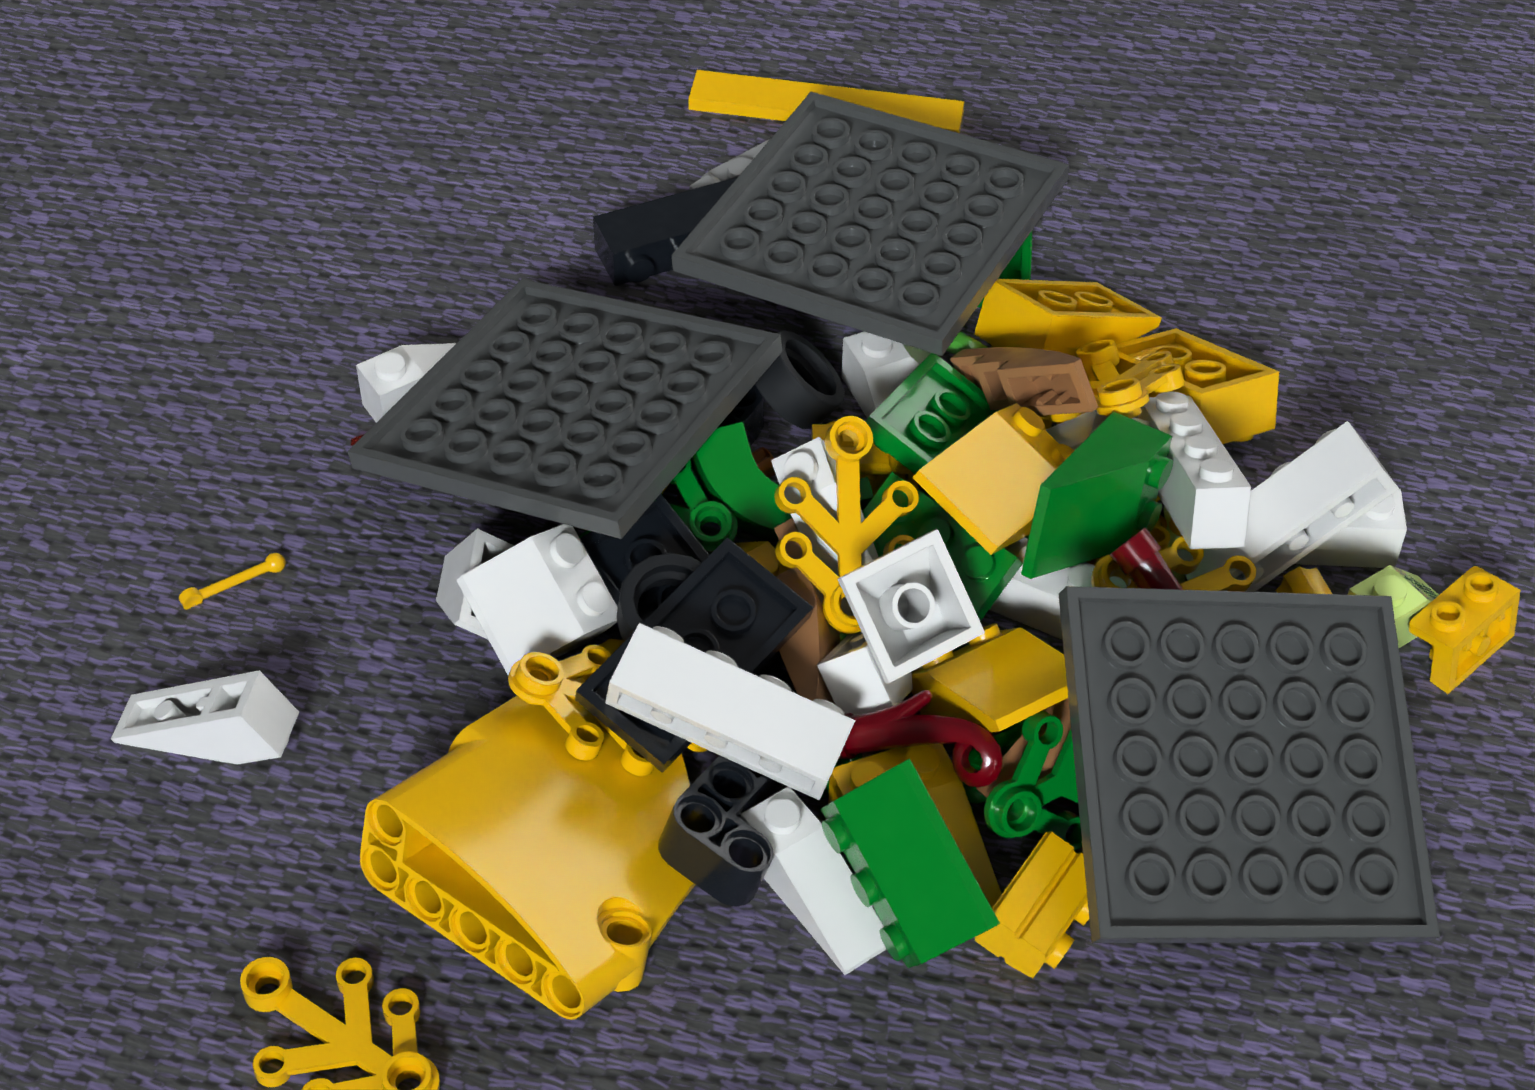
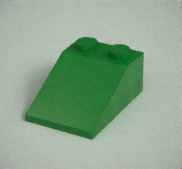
M1113 411L1040 485L1021 575L1033 579L1111 554L1144 527L1151 532L1162 510V504L1156 502L1158 492L1167 482L1173 467V460L1167 458L1173 436Z

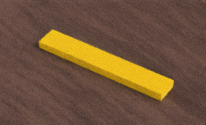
M704 70L696 71L688 98L689 110L786 121L810 92H815L960 133L964 113V101Z

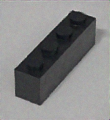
M738 177L593 216L595 251L613 284L617 286L628 282H642L650 276L673 270L672 254Z

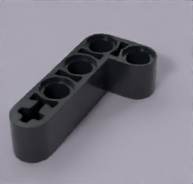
M719 756L677 799L659 839L658 850L661 857L668 865L721 903L736 907L748 904L756 895L773 860V848L769 840L762 833L741 819V814L764 801L780 783Z

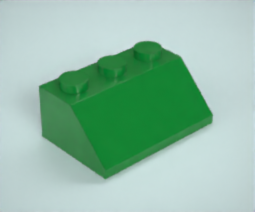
M910 758L821 809L826 820L822 821L823 832L831 847L838 854L841 852L845 853L855 872L850 876L852 886L866 907L873 905L884 926L879 931L882 942L895 961L902 959L908 968L923 964L1000 924Z

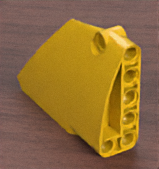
M608 639L599 646L606 648L613 654L625 641ZM580 677L573 681L584 683L586 680ZM515 696L460 731L446 755L368 803L365 810L360 866L368 882L379 892L559 1016L575 1020L611 992L630 991L641 983L650 947L696 885L668 865L658 850L659 839L677 799L690 787L682 753L663 773L656 767L647 776H636L626 771L620 761L624 749L587 709L571 703L587 722H592L600 727L605 736L596 758L587 761L577 759L565 747L568 733L543 705H532Z

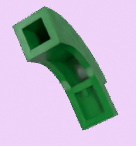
M743 422L717 428L692 456L694 468L704 492L710 501L721 502L734 512L740 529L758 538L778 542L779 539L774 528L792 518L790 513L783 512L775 503L774 494L779 485L765 476L757 466L750 449ZM868 477L860 479V507L863 512L874 497Z

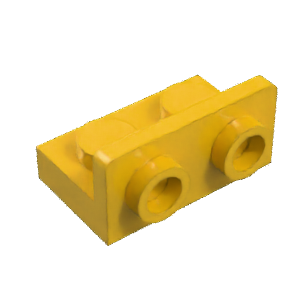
M1473 566L1409 621V632L1432 645L1429 653V658L1432 660L1431 683L1449 694L1514 636L1520 589L1478 566Z

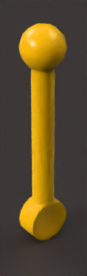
M270 553L266 557L265 562L198 590L195 587L185 589L179 595V601L185 610L190 609L195 605L201 604L203 599L266 572L277 573L282 571L286 565V560L280 553Z

